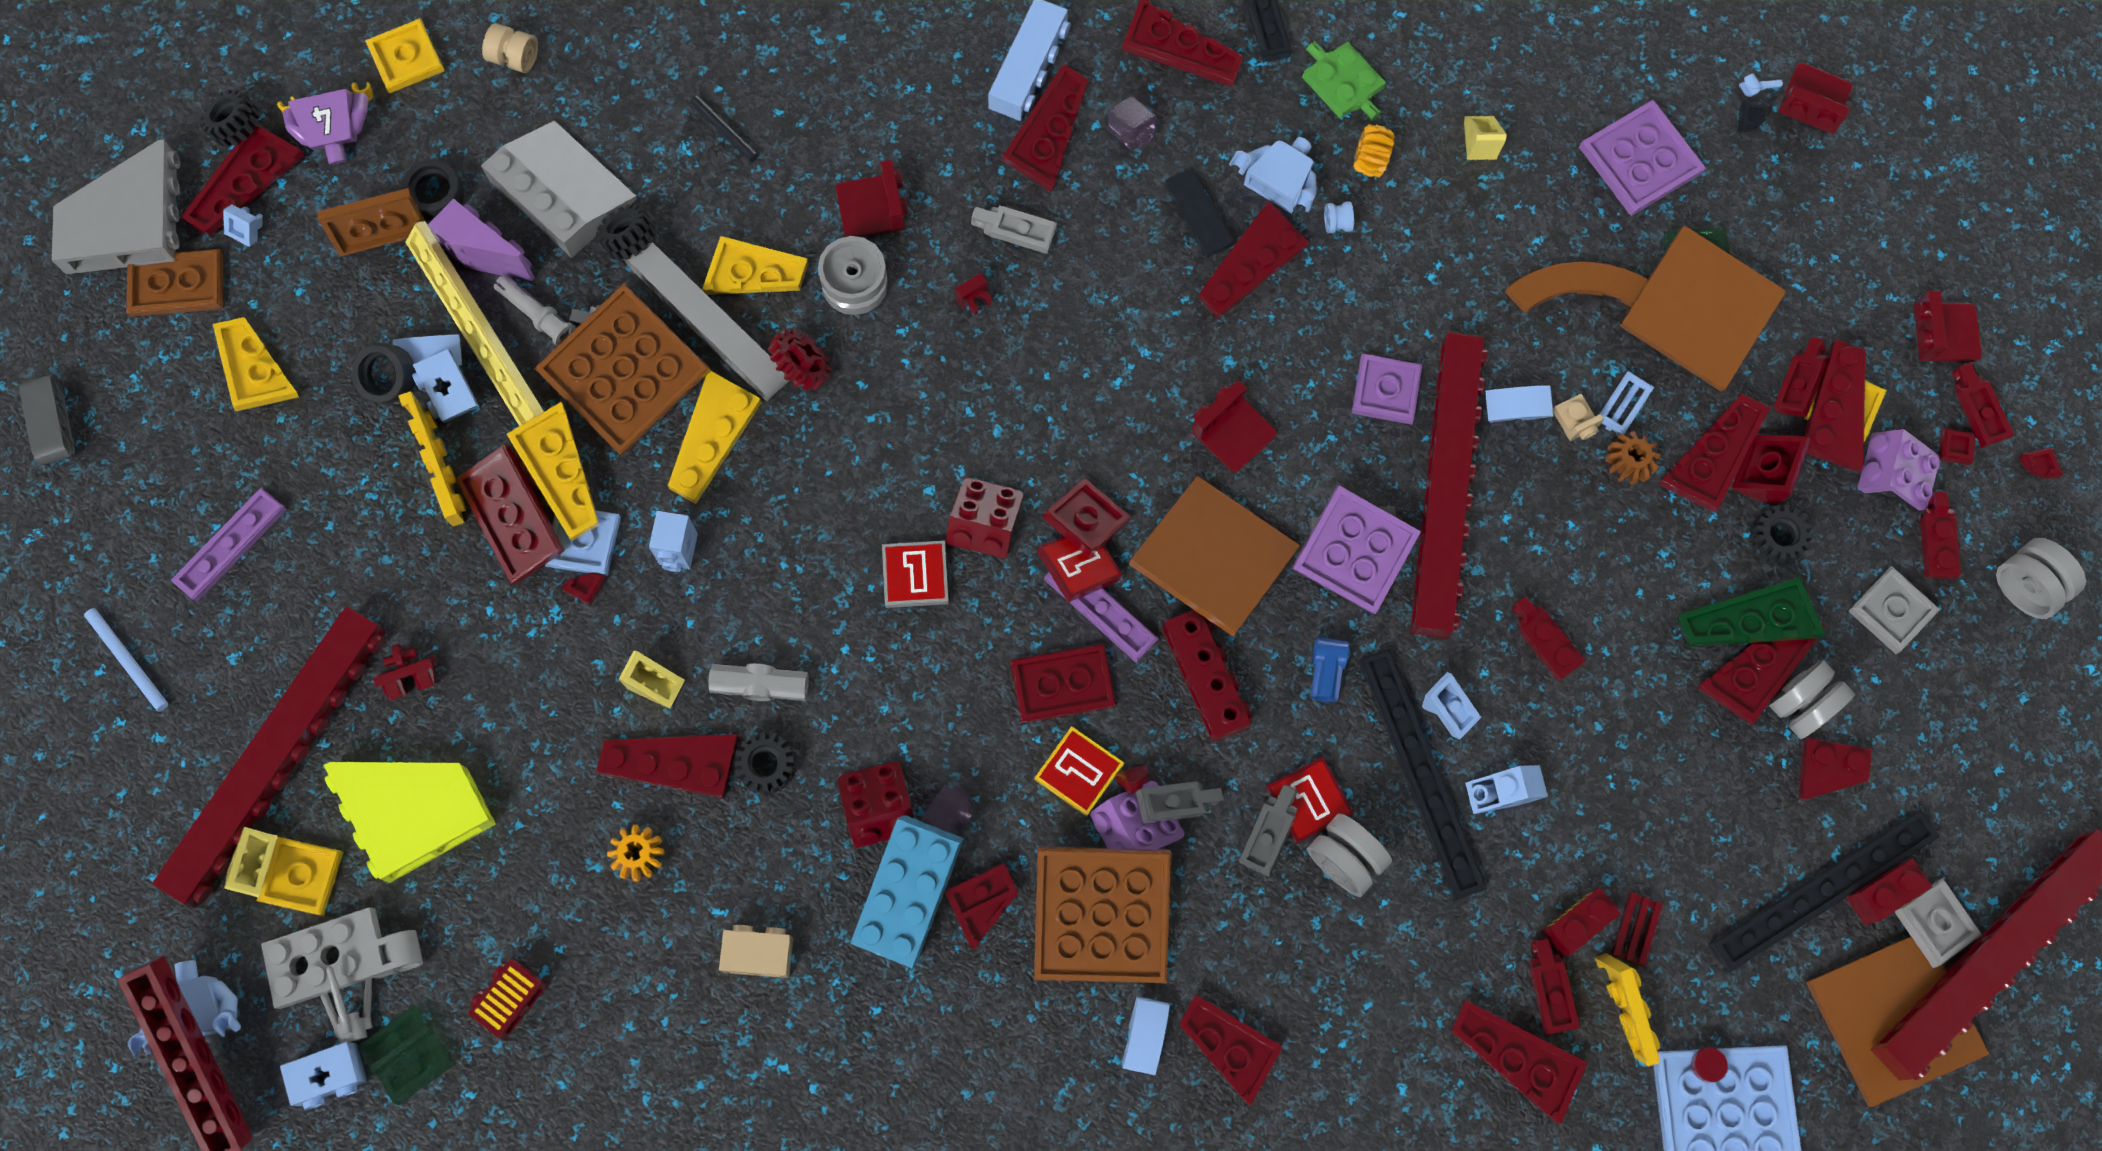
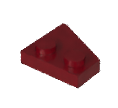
M1005 863L944 891L971 950L978 946L984 935L1018 894Z

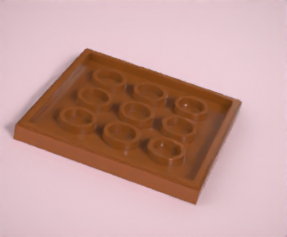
M1684 225L1678 231L1619 326L1722 392L1729 385L1786 291Z
M625 283L535 367L548 383L621 456L629 451L711 372V369Z
M1197 476L1131 558L1129 565L1234 637L1292 559L1300 545Z
M1038 847L1034 980L1167 983L1171 851Z
M1911 936L1806 982L1868 1107H1874L1989 1055L1976 1027L1973 1025L1964 1034H1957L1950 1042L1953 1046L1946 1054L1939 1058L1935 1057L1928 1064L1931 1069L1924 1077L1919 1080L1908 1079L1899 1081L1870 1050L1946 972L1943 964L1934 968L1931 966Z

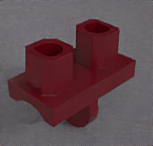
M397 643L392 645L393 655L383 658L385 667L397 664L398 668L373 677L375 686H382L384 693L389 701L408 694L402 678L413 674L418 690L437 684L433 668L437 665V661L433 655L408 664L409 659L418 656L416 649L411 648L404 651L402 646Z

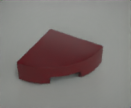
M2052 447L2025 453L2018 457L2022 465L2035 476L2044 479H2056L2063 475Z
M599 573L584 574L569 579L561 589L591 606L607 578Z
M1143 765L1116 773L1117 784L1131 794L1136 793V791L1143 788L1144 782L1147 783L1149 781L1148 768Z

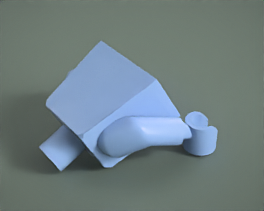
M1297 137L1291 146L1278 140L1272 146L1266 145L1248 153L1237 151L1234 154L1229 165L1239 166L1240 170L1238 173L1241 175L1248 169L1244 181L1246 187L1291 214L1298 204L1305 206L1306 212L1310 211L1316 196V174L1311 170L1314 161L1306 156L1311 149V144L1306 139Z
M196 960L176 963L177 983L203 1036L218 1033L221 1037H224L226 1030L233 1029L235 1032L240 1030L241 1026L236 1020L238 1005L236 995L222 981H218L215 977H198ZM142 1029L129 1039L128 1047L134 1056L137 1055L141 1047H143L146 1055L153 1054Z

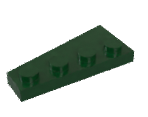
M1800 577L1679 614L1677 617L1688 647L1823 638L1825 635Z

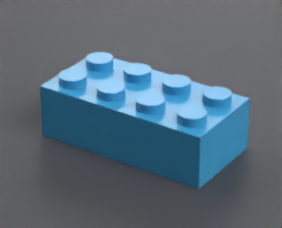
M906 815L899 817L850 944L913 968L921 955L964 838Z

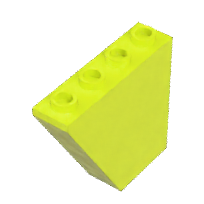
M328 762L324 765L328 773L324 777L326 784L332 793L338 794L342 802L338 805L339 810L347 822H352L356 832L352 833L353 838L361 850H366L370 858L367 861V866L376 879L380 878L391 883L496 825L469 770L460 763Z

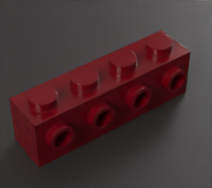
M1195 610L1165 621L1162 631L1212 744L1248 730L1251 725L1250 720L1253 719L1251 710L1247 702H1241L1237 691L1240 690L1238 681L1234 673H1228L1224 662L1227 661L1221 644H1215L1211 633L1214 632L1211 621Z

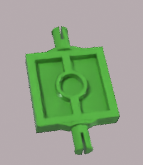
M1316 41L1307 47L1306 50L1317 62L1304 71L1302 78L1340 119L1351 111L1362 109L1371 121L1381 114V111L1370 100L1372 96L1383 90L1386 82L1348 41L1336 50L1328 53Z

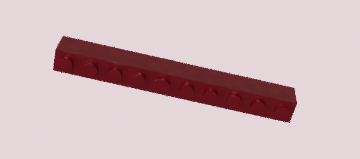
M1447 332L1441 343L1410 634L1448 639L1454 630H1458L1460 623V612H1456V602L1461 600L1463 593V582L1459 581L1460 570H1464L1466 563V552L1462 551L1463 540H1467L1469 534V522H1465L1466 511H1470L1473 495L1468 492L1469 482H1472L1474 479L1476 468L1475 464L1471 463L1472 453H1475L1477 450L1479 439L1478 435L1474 434L1475 424L1479 423L1481 417V406L1477 405L1478 395H1482L1484 388V377H1480L1481 367L1485 366L1487 359V349L1483 348L1484 337Z
M345 606L151 883L153 886L182 904L197 908L199 904L207 900L212 892L211 886L217 877L228 870L232 860L231 857L235 853L244 827L251 829L258 818H262L268 812L273 796L277 791L286 786L290 779L289 773L296 763L301 762L309 752V744L316 735L324 731L328 724V717L334 708L339 707L347 697V690L352 682L362 676L366 669V662L372 653L375 654L382 647L386 631Z
M2096 829L2080 834L1870 1049L1899 1081L1908 1079L1919 1080L1924 1077L1931 1069L1928 1064L1935 1057L1943 1056L1952 1048L1953 1045L1950 1042L1957 1034H1964L1974 1025L1972 1019L1978 1012L1983 1013L1988 1010L1996 1001L1993 997L2000 990L2004 991L2017 980L2014 975L2021 968L2025 969L2036 961L2038 956L2035 953L2041 947L2050 945L2058 938L2059 934L2056 931L2062 925L2070 924L2079 916L2077 910L2081 905L2088 904L2100 894L2098 888L2102 885V833Z

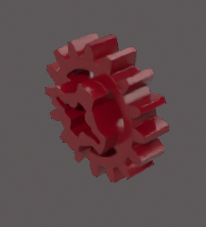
M783 329L781 333L779 332L770 341L771 346L768 348V351L773 354L770 357V361L778 365L775 368L776 371H782L785 374L784 379L793 382L795 387L802 384L805 391H808L810 388L815 391L830 378L829 373L832 371V368L827 365L830 359L824 357L822 353L825 350L817 348L815 346L816 340L807 337L806 333L803 332L801 335H798L796 329H792L790 332L787 329Z

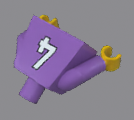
M366 82L367 86L363 90H359L357 83H353L352 90L354 96L347 89L296 100L294 97H290L291 101H288L289 105L286 107L279 101L277 106L283 112L286 130L302 145L308 146L313 150L325 149L330 165L346 162L347 158L343 145L356 142L357 135L362 131L368 113V104L373 98L370 83Z

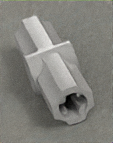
M753 663L747 664L746 667L712 664L708 680L709 692L725 695H742L744 698L754 701H771V698L806 701L809 674L803 671L777 670L773 666Z

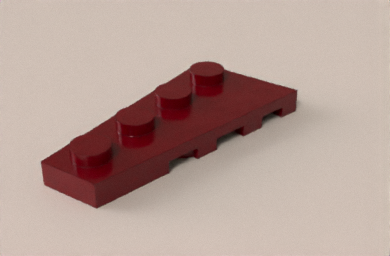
M1063 64L1003 154L1001 161L1052 192L1088 79Z

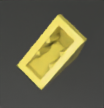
M1465 116L1467 160H1496L1506 141L1507 135L1494 116Z
M633 651L619 677L621 683L628 690L667 708H671L685 681L638 651Z
M244 827L227 871L225 889L259 897L278 836Z

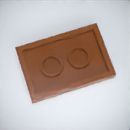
M409 188L317 211L318 221L339 256L406 240L415 223L425 221Z
M220 249L174 253V258L176 259L174 262L140 266L128 264L126 313L132 317L223 309V252Z

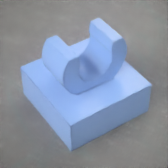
M232 204L223 210L224 234L249 247L258 241L257 230L263 225V215L253 216L249 213L248 207L240 209Z

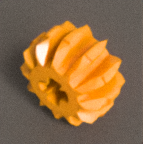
M1369 124L1364 128L1354 157V168L1357 172L1370 177H1380L1384 173L1394 145V134L1391 130L1383 126Z
M633 825L631 835L623 828L620 830V835L623 838L621 841L616 838L611 839L610 843L617 847V850L608 851L607 856L616 859L610 867L614 871L621 869L619 875L621 878L626 879L631 874L633 881L639 882L641 871H643L646 877L651 878L653 873L649 867L653 865L656 868H661L662 864L655 857L665 855V850L655 848L662 842V839L659 836L651 838L653 832L651 828L646 827L641 833L640 827ZM634 847L640 849L639 855L641 857L638 860L631 857Z

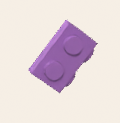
M1904 429L1872 433L1858 489L1864 493L1893 491L1916 509L1925 510L1928 508L1932 496L1940 458L1937 453Z
M1155 781L1143 784V788L1159 786ZM1126 791L1108 799L1089 813L1096 830L1100 833L1107 848L1159 850L1184 837V831L1177 819L1143 824L1136 793L1131 794Z

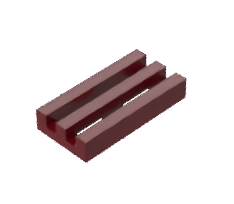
M1633 892L1628 893L1612 948V956L1639 966L1646 965L1663 903L1651 901L1647 897H1640ZM1635 903L1640 904L1628 949L1625 953L1622 952ZM1648 908H1651L1640 950L1636 957L1634 955Z

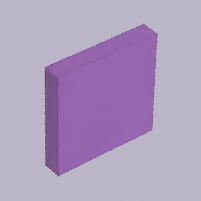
M1362 353L1351 413L1412 425L1422 364Z

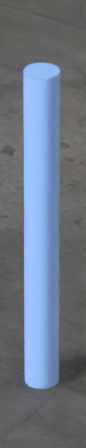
M96 608L85 612V618L156 711L160 712L166 709L169 705Z

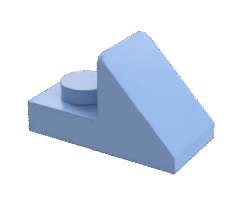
M1448 672L1428 691L1422 704L1423 709L1437 714L1450 734L1457 739H1461L1481 718L1455 678Z

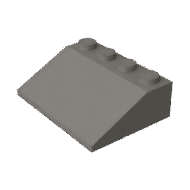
M555 121L502 146L481 165L489 181L571 258L596 237V232H599L597 230L598 226L604 225L601 222L604 218L609 219V214L612 211L617 213L618 208L623 207L625 209L627 205L632 204L637 199L633 192Z

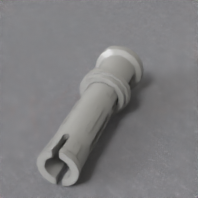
M504 274L496 280L502 286L494 284V289L532 319L535 329L540 332L544 331L550 336L554 345L558 346L576 329L574 324L571 322L566 323L557 315L556 309L542 305L512 280L509 275Z

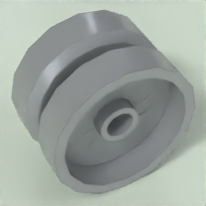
M849 236L839 238L825 248L819 259L818 272L824 298L831 307L843 314L859 315L868 313L879 306L886 296L888 279L884 257L878 247L865 238Z
M2034 538L2018 550L2017 554L2001 564L1996 573L1998 585L2013 605L2025 614L2038 619H2048L2064 607L2065 602L2075 598L2084 590L2086 585L2085 573L2079 562L2068 550L2046 538Z
M1824 660L1817 662L1807 671L1797 675L1768 704L1780 718L1787 717L1800 709L1790 720L1788 726L1800 740L1821 727L1855 696V693L1843 681L1836 682L1823 690L1835 674L1833 669Z
M1338 813L1326 826L1329 837L1318 835L1308 846L1307 851L1313 861L1333 881L1351 894L1361 897L1373 884L1370 874L1381 875L1392 863V859L1380 842L1365 828L1346 815Z

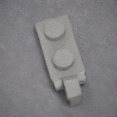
M999 205V208L992 207L991 211L975 207L971 218V225L984 229V233L990 235V237L1048 254L1057 223L1001 205Z

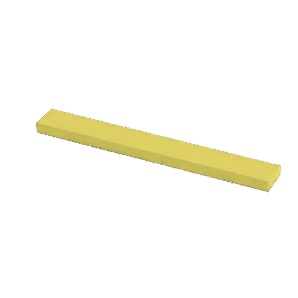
M416 222L406 240L407 246L519 426L543 413L542 407L426 222Z

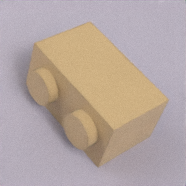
M733 925L732 931L723 930L719 971L729 974L789 978L793 937L785 935L786 929L767 927L765 933L752 932V926Z

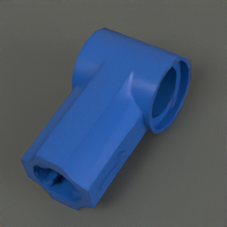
M1317 636L1312 657V664L1315 665L1310 698L1326 703L1338 701L1342 670L1345 669L1348 659L1349 642Z

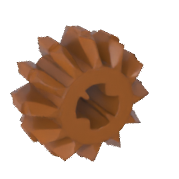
M1635 431L1630 432L1628 436L1620 434L1616 438V442H1612L1608 446L1610 454L1605 457V462L1613 464L1609 469V473L1618 472L1620 474L1618 482H1622L1626 477L1630 485H1635L1638 480L1646 482L1650 478V474H1654L1658 470L1659 466L1656 462L1660 460L1661 454L1653 452L1657 447V443L1648 444L1646 442L1648 439L1647 434L1643 435L1640 439H1638Z

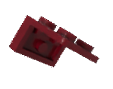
M1799 63L1794 69L1777 112L1833 134L1848 115L1850 107L1845 105L1851 92L1852 84L1847 80L1805 63Z
M892 160L880 162L881 176L846 181L836 185L845 237H867L905 230L903 216L908 215L906 198H899L898 189L903 188L900 170L894 171Z
M1928 291L1913 305L1920 361L1976 362L1981 358L1982 352L1975 305L1971 303H1942L1941 291Z
M1239 380L1231 387L1228 384L1225 385L1216 394L1215 398L1217 400L1209 407L1206 404L1203 405L1194 414L1193 418L1195 420L1191 431L1233 473L1239 472L1276 436V430L1244 400L1247 388Z
M964 479L950 514L946 544L1006 559L1013 527L1023 500V493L1010 487H1003L978 479Z
M889 762L841 775L838 778L846 821L855 849L889 840L897 819L902 815L914 819L899 762Z

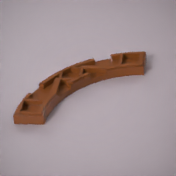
M1571 262L1534 271L1509 286L1505 293L1525 314L1535 306L1567 293L1599 296L1604 294L1620 299V302L1631 307L1648 279L1624 268L1609 264Z

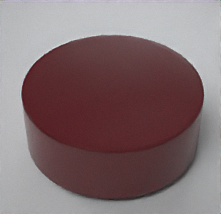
M1704 1048L1698 1050L1693 1055L1691 1069L1699 1080L1703 1082H1717L1725 1077L1728 1071V1062L1721 1051L1715 1048Z

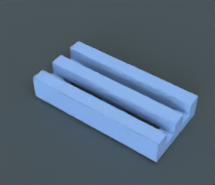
M1627 371L1600 412L1604 418L1602 424L1606 426L1605 429L1617 432L1616 436L1625 434L1654 387ZM1629 381L1634 383L1611 419L1608 418L1607 414ZM1638 388L1644 389L1622 426L1616 423Z

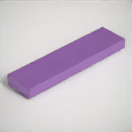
M261 487L171 581L191 599L198 602L287 509Z
M1048 572L1044 580L1064 597ZM1103 588L1069 602L1136 663L1159 639Z

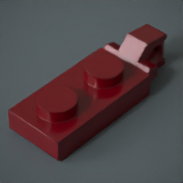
M1811 337L1805 353L1799 352L1798 355H1794L1774 404L1776 413L1807 417L1827 366L1828 358L1824 356L1827 347L1823 343V338Z
M1971 363L1959 366L1952 371L1956 382L1954 386L1956 395L1973 432L1976 434L1975 436L1981 449L2012 438L2014 433L1989 380L1984 381L1982 376L1977 377Z
M1934 492L1930 498L1928 508L1923 510V517L1920 519L1925 578L1957 579L1961 577L1954 509H1949L1947 492Z
M1526 596L1514 604L1512 609L1521 619L1517 623L1521 629L1519 633L1557 681L1562 680L1586 662L1547 611L1545 612L1541 606L1536 609Z
M1549 939L1531 942L1534 959L1529 960V971L1544 1034L1580 1028L1565 963L1561 962L1559 954L1552 955Z

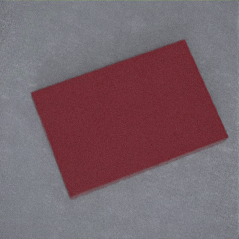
M1104 644L1010 660L1021 724L1115 708L1116 706Z

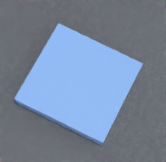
M1787 1045L1717 1049L1724 1054L1728 1062V1071L1725 1077L1717 1082H1703L1694 1075L1691 1069V1059L1698 1050L1658 1052L1660 1063L1654 1064V1074L1664 1151H1801Z

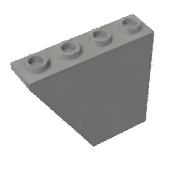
M164 139L157 140L54 205L52 261L65 274L124 268L128 264L140 266L176 261L174 253L179 248V239L176 233V222L179 221L176 195L180 193L177 180V169L180 168L178 153L175 150L173 151Z

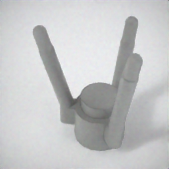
M328 966L326 971L339 1017L335 1012L328 993L320 997L333 1025L335 1038L339 1039V1044L366 1039V1030L373 1028L371 1022L372 978L365 980L363 1018H360L358 1012L346 1014L333 967Z

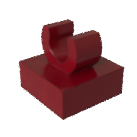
M981 273L955 288L956 301L962 309L969 306L971 313L976 315L978 314V307L975 304L977 300H983L988 307L991 306V296L988 293L987 281Z

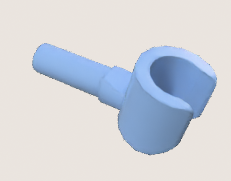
M1750 74L1744 78L1745 82L1739 84L1747 97H1751L1760 90L1782 87L1783 82L1782 80L1759 82L1755 74Z

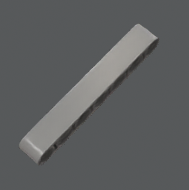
M653 242L646 243L648 248L645 250L640 249L638 251L639 255L634 256L631 254L630 259L625 260L630 269L763 399L768 401L790 381L784 379L785 374L782 371H776L775 368L778 365L770 361V356Z

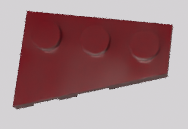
M1195 995L1178 1025L1245 1103L1251 1106L1283 1047Z

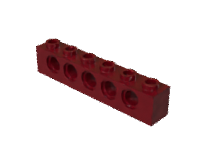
M164 955L118 978L121 989L201 1151H241L253 1139V1136Z

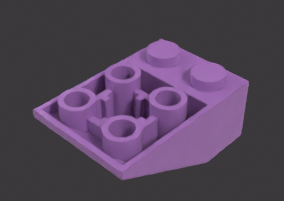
M453 199L428 224L443 250L466 269L497 275L507 274L512 278L527 281L535 279L530 270L532 264L523 256L525 251L515 241L510 240L507 242L501 237V231L489 221L484 224L479 220L480 215L467 203L462 206Z

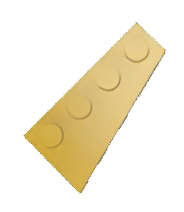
M712 371L706 375L668 483L669 489L696 504L762 403L761 398Z
M411 391L399 395L402 406L414 418L408 421L411 431L415 434L420 446L424 445L425 449L419 452L428 472L435 475L430 478L444 518L452 527L465 523L461 513L466 511L465 504L461 495L454 492L452 484L456 483V478L450 465L446 466L443 456L447 455L446 448L441 438L436 439L433 430L438 428L436 419H434L430 411H426Z
M558 403L507 433L508 438L568 537L573 541L599 526L598 517L563 403Z

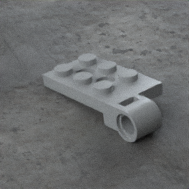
M371 907L261 944L273 1006L276 1009H282L332 992L326 971L328 966L333 967L339 989L371 978L380 979L398 972L414 969L423 964L416 930L401 931L382 937L376 909ZM336 946L339 950V958L334 964L330 965L327 962L326 955L330 948ZM301 957H305L308 961V968L304 974L299 975L296 972V963Z

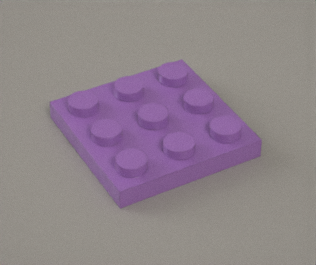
M1654 100L1585 139L1579 146L1630 216L1701 175L1706 169Z
M1336 486L1291 569L1366 611L1376 614L1421 531L1345 488Z

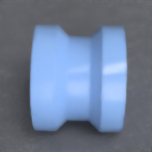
M1343 202L1338 206H1335L1333 203L1325 204L1324 221L1327 233H1335L1338 229H1343L1345 232L1353 231L1354 213L1351 202Z

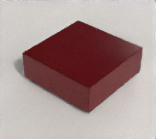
M1947 428L1943 429L1940 432V460L1968 466L1974 462L1976 434Z

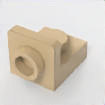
M1582 394L1553 408L1554 415L1570 441L1581 437L1582 440L1592 437L1599 432L1598 426L1604 420L1601 414L1594 416Z

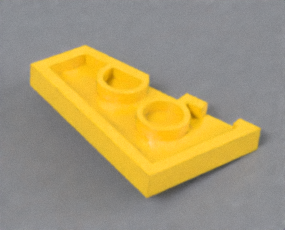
M720 236L702 291L706 295L800 291L809 264L808 259Z
M245 317L213 324L235 412L299 397Z
M1607 953L1594 957L1598 968H1605L1609 975L1611 984L1606 985L1610 997L1614 999L1617 1006L1622 1008L1624 1012L1619 1015V1020L1634 1057L1648 1067L1660 1063L1657 1052L1660 1049V1043L1656 1034L1650 1029L1648 1019L1651 1018L1648 1005L1641 999L1638 989L1641 987V980L1637 971Z

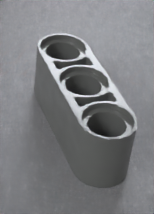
M49 374L21 382L19 384L20 396L30 447L36 462L39 465H45L73 457L75 449L64 393L58 378L54 374Z

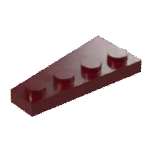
M1150 0L1139 1L1122 44V51L1233 87L1243 56L1212 37L1208 39L1199 34L1197 28L1188 23L1184 25L1174 19L1173 14L1163 8L1160 10L1151 5Z
M253 126L254 132L252 134L247 133L245 141L239 139V144L233 147L181 218L187 224L211 236L224 225L223 210L231 204L240 209L247 206L306 156L303 151L262 127Z
M1268 200L1200 291L1198 298L1219 319L1308 247L1309 242Z
M1836 339L1831 345L1827 366L1820 381L1804 436L1810 438L1806 454L1859 472L1863 469L1866 350Z
M1741 394L1658 485L1715 513L1719 509L1770 407Z
M1821 623L1822 628L1824 630L1826 626ZM1818 638L1753 643L1738 657L1724 665L1716 674L1702 682L1698 689L1753 726Z
M738 734L604 740L596 772L601 775L724 799L739 736Z
M1466 1000L1463 1001L1450 1032L1556 1124H1561L1587 1062Z

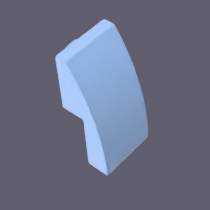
M459 334L392 340L393 345L400 346L409 353L414 364L449 349L453 353L459 367L462 366Z
M1550 385L1485 391L1488 421L1490 423L1515 419L1531 420L1554 417Z
M1136 997L1128 1027L1130 1034L1121 1063L1123 1069L1151 1075L1156 1074L1166 1031L1169 1003Z

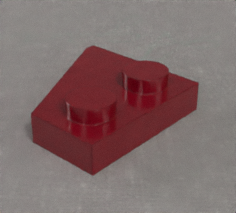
M1812 738L1803 740L1798 800L1804 801L1869 781L1872 749Z

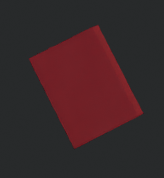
M1756 434L1736 474L1732 489L1773 507L1779 505L1792 494L1810 443V438L1806 436Z

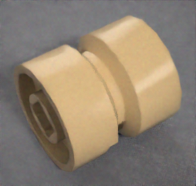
M494 23L486 32L482 55L486 61L501 66L507 63L508 68L527 73L535 62L538 40L534 35L521 31L514 33L513 29Z

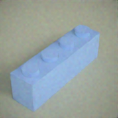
M1044 0L1033 1L988 94L989 109L1019 121L1022 120L1025 112H1031L1036 99L1034 93L1037 87H1043L1047 77V71L1045 70L1049 63L1053 64L1059 51L1057 45L1060 39L1065 40L1069 32L1070 23L1067 22L1068 9Z

